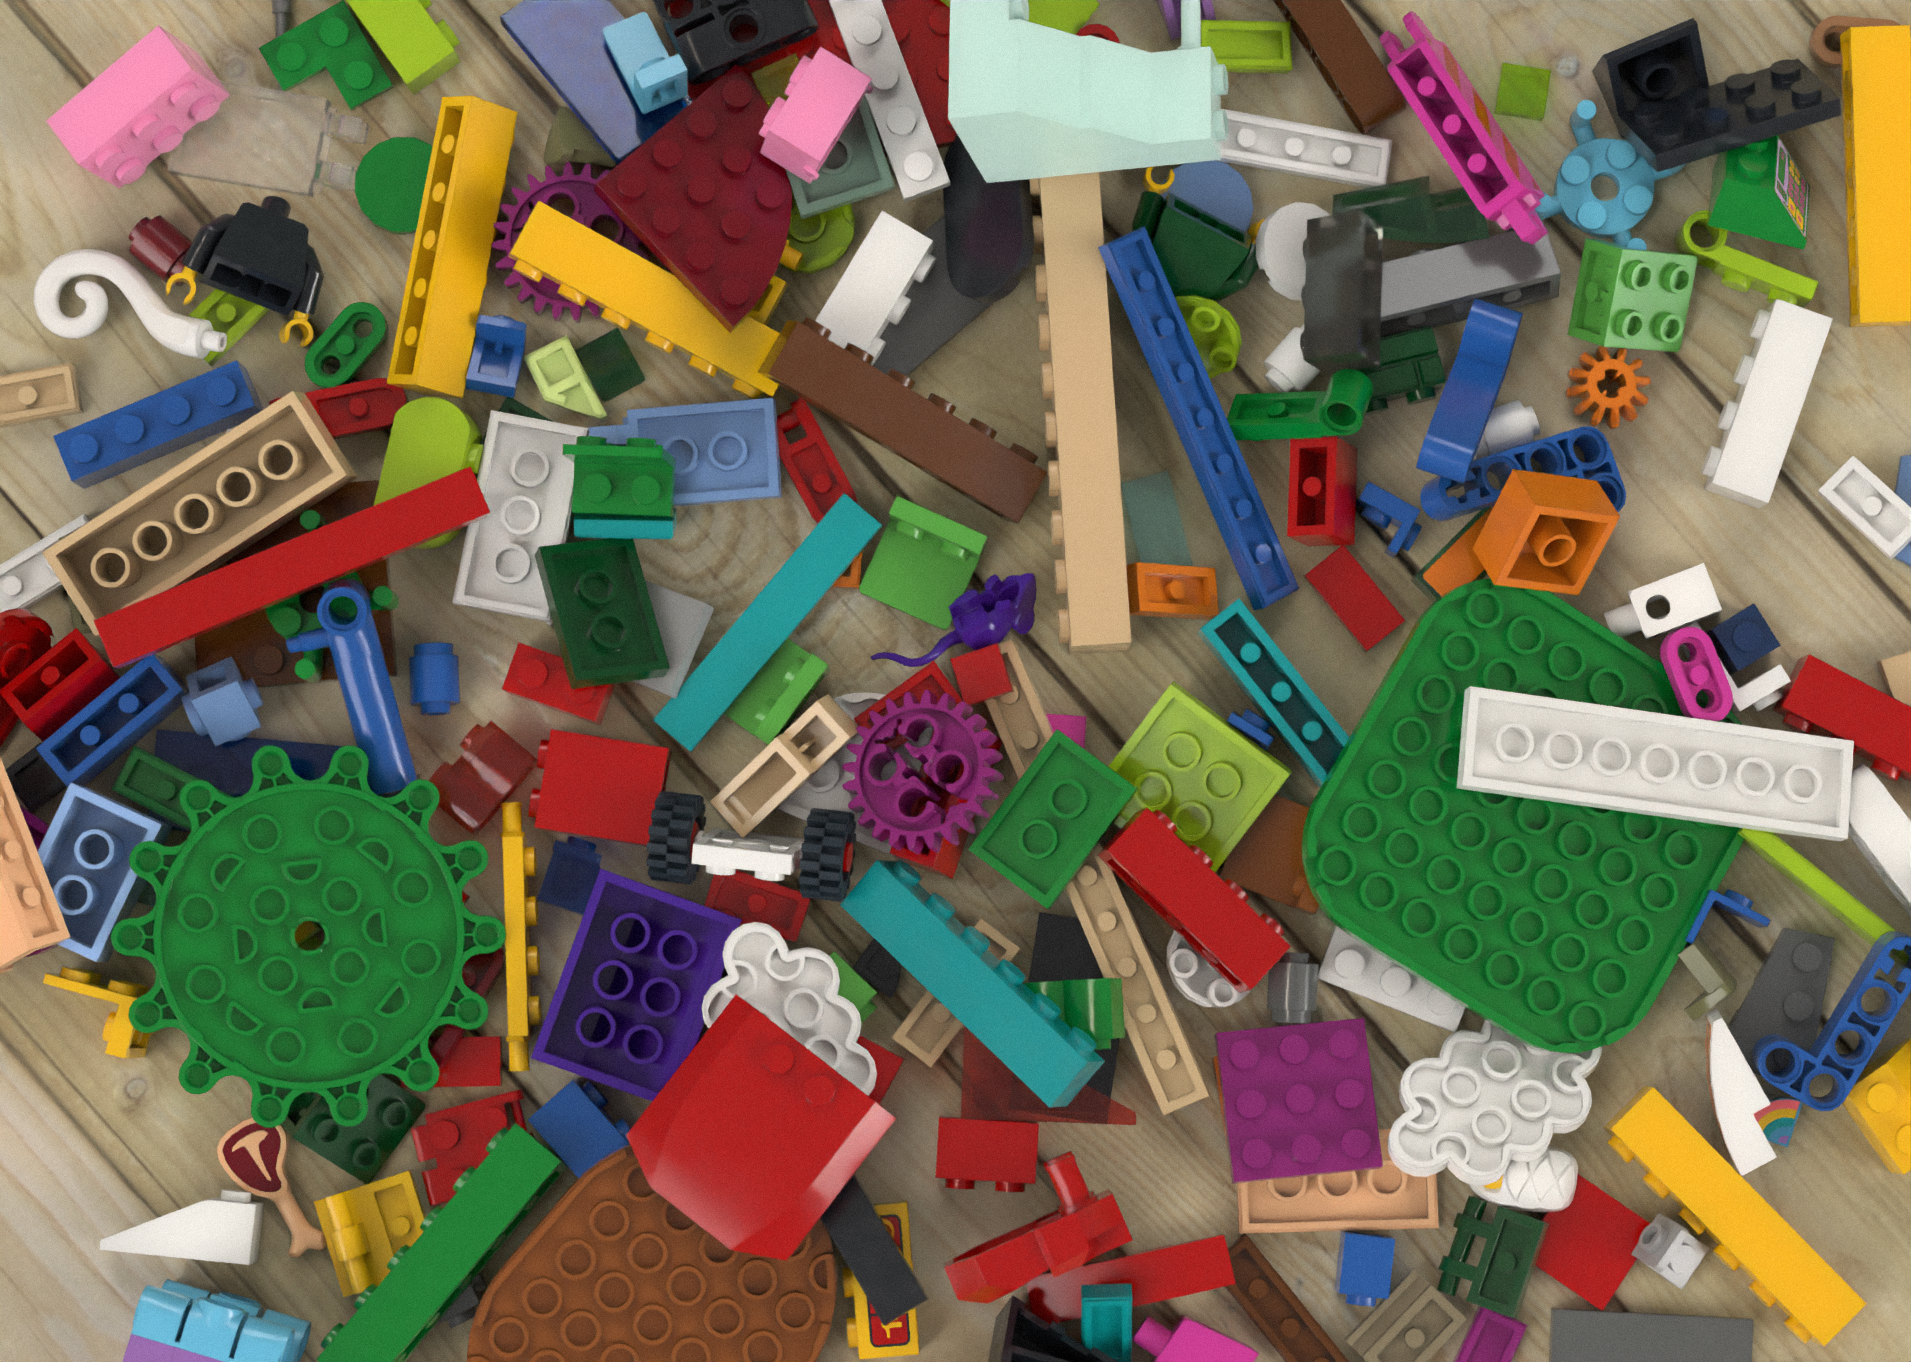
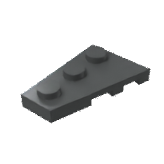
M1782 928L1755 976L1751 989L1728 1024V1029L1754 1074L1760 1075L1752 1063V1051L1754 1045L1761 1038L1767 1035L1778 1034L1809 1051L1815 1043L1835 938ZM1784 1048L1772 1050L1765 1060L1767 1070L1772 1072L1783 1070L1790 1060L1788 1050Z

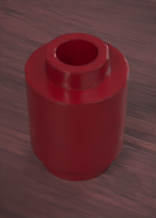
M161 215L154 217L152 220L148 217L140 220L132 229L128 238L132 242L129 249L130 254L166 283L172 275L182 272L185 265L181 262L192 243V240ZM177 282V283H175V284H176L178 287H180V286L184 285L185 283H184V282Z

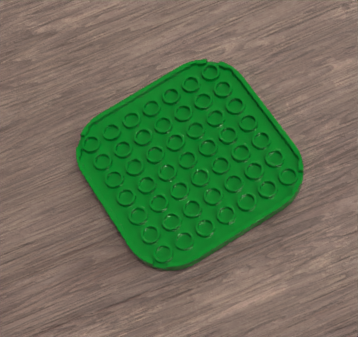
M1491 578L1460 585L1440 596L1421 614L1315 796L1305 820L1302 836V861L1306 879L1320 908L1340 929L1517 1040L1541 1050L1561 1053H1581L1604 1045H1610L1633 1030L1652 1007L1679 958L1678 954L1683 951L1687 944L1685 938L1710 889L1717 890L1745 838L1737 833L1740 829L1739 827L1458 789L1457 777L1464 692L1470 686L1685 717L1679 707L1662 663L1551 592L1494 585ZM1702 690L1696 695V702L1701 708H1705L1708 704V696ZM1731 710L1726 717L1718 721L1742 725Z

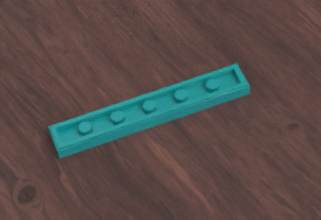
M844 493L683 683L677 698H671L653 721L687 750L693 752L883 525Z

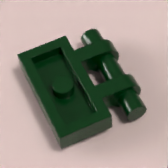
M1469 1195L1463 1213H1457L1453 1227L1457 1228L1449 1254L1448 1256L1443 1255L1438 1269L1443 1272L1437 1290L1455 1296L1461 1278L1469 1280L1472 1284L1466 1299L1467 1302L1517 1319L1549 1224L1498 1206L1492 1224L1483 1222L1481 1219L1487 1201ZM1476 1235L1487 1239L1478 1267L1467 1264Z

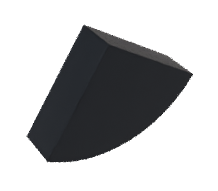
M873 938L852 968L862 978L892 998L900 980L901 966Z

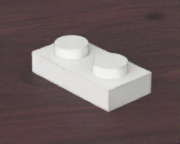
M1852 456L1818 490L1819 495L1890 560L1911 541V507L1855 456Z

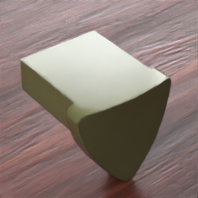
M559 106L547 138L543 157L544 162L565 165L569 161L615 167L621 156L617 117L570 110L569 107Z
M1697 934L1692 944H1686L1683 951L1678 954L1679 958L1706 990L1684 1009L1694 1021L1732 994L1737 988V981L1699 934Z

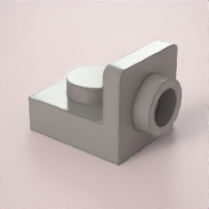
M1658 1213L1653 1222L1642 1231L1639 1242L1631 1255L1682 1290L1710 1248L1689 1234L1687 1229Z

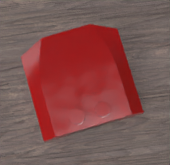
M735 995L626 1136L649 1186L722 1244L733 1251L788 1261L893 1125L896 1118L738 995Z

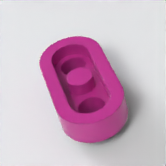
M1684 627L1670 632L1661 644L1660 657L1682 713L1685 717L1711 721L1722 720L1732 707L1733 695L1711 638L1703 630L1696 627ZM1681 644L1686 645L1690 650V657L1687 662L1682 661L1678 656V648ZM1700 690L1704 691L1708 696V704L1705 708H1701L1696 702V695Z

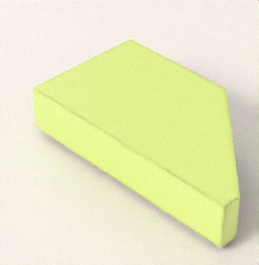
M567 335L523 357L546 403L601 421L608 418Z

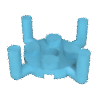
M1583 100L1577 105L1569 119L1578 147L1572 150L1560 166L1554 185V195L1549 196L1544 193L1545 196L1540 199L1541 204L1535 210L1541 220L1561 214L1568 224L1590 234V236L1612 238L1614 244L1631 249L1646 250L1647 246L1644 240L1632 238L1630 230L1642 220L1652 205L1654 181L1679 173L1686 164L1657 172L1628 141L1609 138L1596 139L1590 122L1596 114V106L1590 100ZM1598 176L1611 178L1617 187L1616 197L1609 201L1596 198L1591 190L1592 180Z

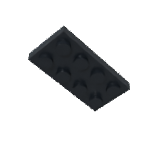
M1786 59L1773 63L1769 68L1750 74L1740 73L1731 75L1724 82L1705 88L1695 87L1686 89L1680 95L1666 100L1641 103L1633 110L1617 114L1619 132L1657 172H1661L1841 116L1840 97L1799 59Z

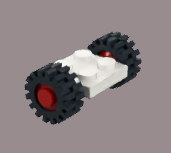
M662 791L659 793L658 798L656 797L655 809H652L651 814L652 825H649L648 830L650 840L647 842V851H649L647 866H649L648 875L651 876V880L693 884L700 865H706V872L710 874L734 875L736 869L755 871V878L781 881L785 879V875H791L799 868L801 869L799 875V884H801L800 894H802L803 898L843 902L846 899L847 889L850 887V875L853 872L852 861L855 858L854 844L856 842V833L854 832L856 821H854L855 815L853 812L811 809L810 815L807 817V827L804 828V838L754 832L742 838L735 830L713 828L705 834L706 817L704 814L706 807L703 804L704 798L701 795Z

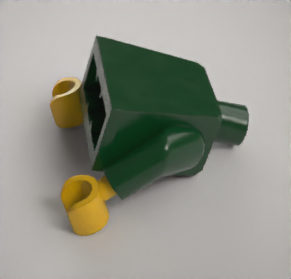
M1148 167L1142 181L1147 191L1141 193L1132 222V231L1145 226L1174 297L1196 295L1220 302L1246 288L1259 269L1256 260L1255 240L1261 223L1265 219L1253 223L1246 233L1170 192L1164 201L1161 194L1169 190L1174 181L1175 174L1170 169L1166 183L1162 185L1156 184L1151 179V172L1154 167Z

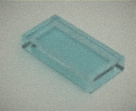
M1168 471L1122 482L1121 491L1140 562L1193 566Z

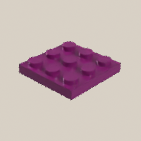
M1364 1018L1219 1032L1214 1035L1232 1184L1381 1169L1383 1167Z

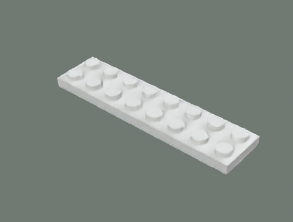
M1470 686L1464 692L1457 788L1841 842L1848 839L1854 741Z

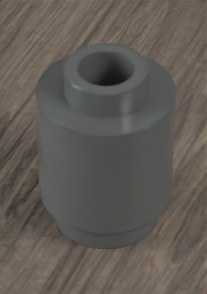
M1286 952L1279 959V962L1268 971L1267 1009H1272V1022L1311 1023V1011L1317 1010L1319 964L1309 963V953Z

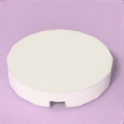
M1295 202L1277 209L1261 223L1255 240L1256 260L1260 270H1265L1266 275L1270 278L1267 282L1276 292L1290 300L1310 301L1330 293L1342 281L1348 265V246L1341 227L1327 211L1314 204Z

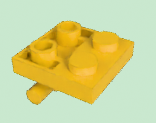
M412 1170L314 1201L343 1297L361 1293L373 1283L378 1286L390 1272L387 1264L393 1255L405 1244L411 1247L424 1232L420 1229V1225L426 1218V1214Z

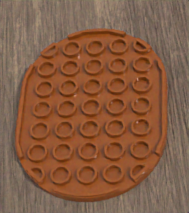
M625 1145L601 1158L588 1168L567 1189L492 1278L474 1315L469 1334L467 1362H816L830 1332L837 1293L836 1261L829 1233L820 1218L788 1261L730 1250L652 1189L631 1145Z

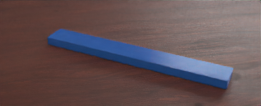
M1144 226L1098 247L1253 610L1264 609L1297 591L1299 586Z

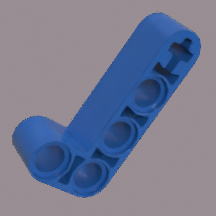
M1475 298L1465 325L1457 357L1427 430L1416 469L1465 483L1501 389L1523 316L1522 312Z
M1585 426L1474 460L1465 483L1436 476L1422 488L1420 501L1425 513L1438 521H1448L1495 505L1513 469L1534 472L1530 464L1531 458L1539 462L1542 473L1598 481L1617 512L1625 505L1626 491L1606 437L1597 428ZM1573 445L1581 448L1584 453V462H1581L1574 454ZM1487 471L1492 472L1497 477L1500 486L1499 490L1490 485L1487 479ZM1464 486L1465 494L1458 498L1456 496H1447L1446 492Z
M1891 931L1881 935L1876 940L1810 1051L1778 1034L1767 1035L1761 1038L1754 1045L1752 1051V1063L1759 1074L1770 1084L1813 1109L1831 1111L1838 1108L1845 1101L1911 992V937L1899 931ZM1893 948L1897 950L1904 949V952L1909 956L1905 964L1900 962L1894 964L1895 961L1889 957V953ZM1878 969L1897 980L1895 985L1892 986L1883 978L1875 975ZM1872 987L1882 988L1885 995L1883 1005L1875 1011L1867 1012L1863 1010L1861 1006L1863 994ZM1847 1030L1856 1031L1859 1036L1857 1048L1849 1054L1837 1053L1835 1049L1837 1037ZM1776 1048L1787 1049L1790 1055L1788 1065L1778 1072L1767 1070L1765 1065L1767 1055ZM1819 1074H1830L1833 1078L1831 1091L1822 1097L1812 1096L1809 1092L1811 1080Z

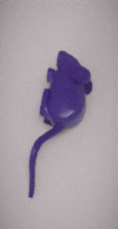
M994 574L985 582L986 590L978 593L975 589H972L959 596L948 607L956 630L942 637L928 654L911 659L895 653L881 652L872 655L871 659H889L904 666L920 667L934 661L948 648L956 644L964 643L967 647L978 650L996 643L999 644L1011 628L1019 634H1026L1031 630L1035 621L1034 605L1037 588L1034 574L1011 575L1003 581Z

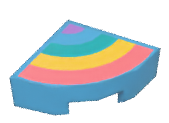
M1781 1096L1769 1100L1771 1105L1757 1111L1753 1115L1768 1141L1788 1147L1803 1102L1796 1098Z

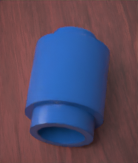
M421 643L414 645V656L409 657L410 705L420 707L421 715L450 714V706L460 704L459 657L453 655V644Z

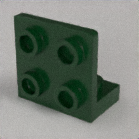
M381 1074L373 1078L367 1087L368 1112L360 1124L351 1127L338 1124L333 1119L329 1104L323 1096L314 1092H305L295 1097L290 1105L288 1115L281 1125L293 1139L363 1183L369 1184L423 1112L425 1103Z

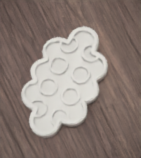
M753 922L743 924L732 931L725 941L723 949L724 966L728 976L713 984L704 996L702 1013L707 1027L710 1028L733 997L738 995L869 1096L875 1088L877 1078L875 1061L868 1050L856 1043L862 1026L860 1013L852 1002L837 995L840 978L838 968L832 958L819 949L809 947L789 952L786 942L780 933L768 924Z
M1487 1020L1484 1021L1481 1032L1460 1030L1452 1033L1444 1041L1439 1058H1423L1415 1061L1403 1074L1399 1086V1100L1405 1113L1393 1123L1387 1140L1388 1153L1393 1163L1402 1172L1415 1177H1428L1448 1167L1460 1181L1470 1185H1488L1497 1181L1506 1172L1510 1160L1530 1162L1540 1158L1547 1151L1553 1133L1566 1134L1576 1130L1585 1122L1592 1105L1591 1090L1585 1078L1596 1069L1602 1053V1046L1581 1053L1541 1050L1517 1040Z

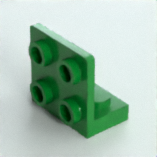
M578 436L576 437V445L563 444L562 455L574 463L572 513L580 515L673 518L676 459L663 449L662 445H657L655 439L627 438L626 446H614L612 443H606L607 438Z

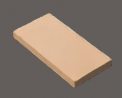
M1378 1129L1383 1162L1381 1169L1237 1183L1238 1233L1439 1228L1437 1173L1428 1177H1415L1402 1172L1393 1163L1388 1153L1387 1140L1391 1129Z

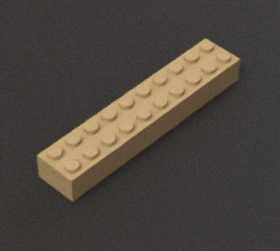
M1099 172L1029 179L1032 206H1039V215L1033 216V255L1042 254L1043 263L1035 265L1036 303L1045 302L1046 313L1038 314L1039 351L1049 352V362L1041 363L1042 400L1052 399V411L1045 412L1046 448H1055L1056 461H1048L1049 497H1058L1059 510H1051L1052 546L1062 545V559L1055 560L1054 565L1055 594H1065L1066 609H1058L1059 644L1068 643L1069 655L1128 651L1132 641L1106 265L1098 247L1104 245Z

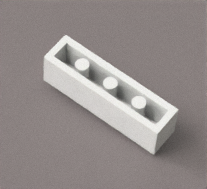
M881 211L815 320L832 332L828 339L843 349L847 343L861 348L874 357L870 363L873 366L886 344L884 340L880 339V336L889 321L895 325L900 322L911 302V299L905 296L914 280L920 283L924 282L936 261V257L931 255L933 240L886 212Z
M1779 299L1770 304L1767 310H1758L1749 334L1750 337L1756 338L1750 356L1745 354L1742 356L1733 382L1740 384L1734 402L1727 400L1718 421L1717 428L1724 430L1719 447L1711 446L1703 463L1701 474L1708 476L1704 487L1705 490L1758 509L1769 503L1833 318Z

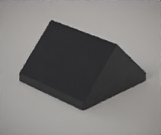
M1694 18L1602 55L1592 70L1618 132L1617 114L1633 110L1637 105L1644 102H1659L1678 96L1682 91L1689 88H1705L1709 86L1698 24Z

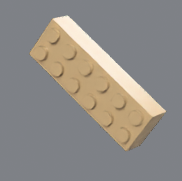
M291 391L42 553L95 637H100L93 620L208 574L358 476L306 394Z

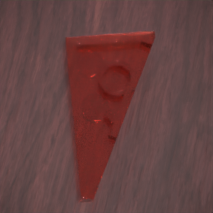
M964 1025L962 1119L1136 1125V1112L1087 1085H1084L1068 1106L1049 1108Z

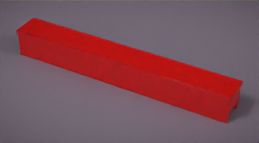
M470 466L93 621L113 668L117 667L119 669L486 518L490 510Z

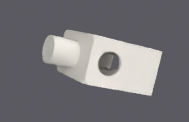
M1702 563L1628 592L1631 603L1605 612L1604 616L1610 631L1623 638L1642 631L1645 640H1649L1719 614L1722 608L1705 564ZM1659 599L1665 600L1669 605L1670 612L1655 619L1649 616L1646 610L1647 604Z

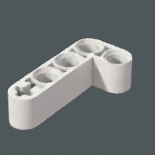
M1860 764L1852 770L1848 835L1911 918V821L1877 776L1867 766Z

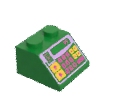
M1778 135L1718 154L1712 170L1708 225L1804 250L1807 243L1810 185Z

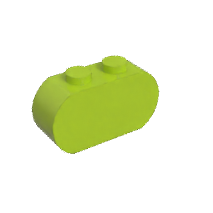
M437 397L418 398L401 407L394 417L374 505L470 466L473 473L478 474L484 445L480 444L482 434L472 417L451 402ZM461 528L414 548L434 549L444 546L459 535Z

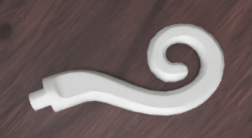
M82 249L65 253L55 258L46 266L36 281L34 306L37 316L48 330L60 337L80 339L90 336L102 326L107 318L109 310L107 295L100 285L91 281H80L75 286L76 294L86 302V308L81 315L70 318L60 310V295L67 283L82 275H97L110 280L120 288L152 337L170 350L186 356L203 359L210 350L223 352L226 347L227 336L225 333L213 331L209 320L185 316L172 311L163 302L149 281L133 265L111 252Z

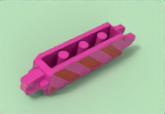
M1410 11L1402 20L1415 43L1407 49L1404 48L1399 37L1390 32V30H1387L1379 37L1382 46L1392 60L1387 65L1388 72L1477 209L1487 219L1497 222L1503 230L1507 231L1512 227L1522 241L1529 242L1530 244L1536 243L1548 233L1535 210L1541 204L1540 199L1545 196L1447 45L1435 39L1423 20L1416 13Z

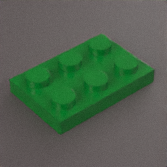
M1056 729L968 850L1045 908L1051 909L1133 798L1138 788L1060 730Z

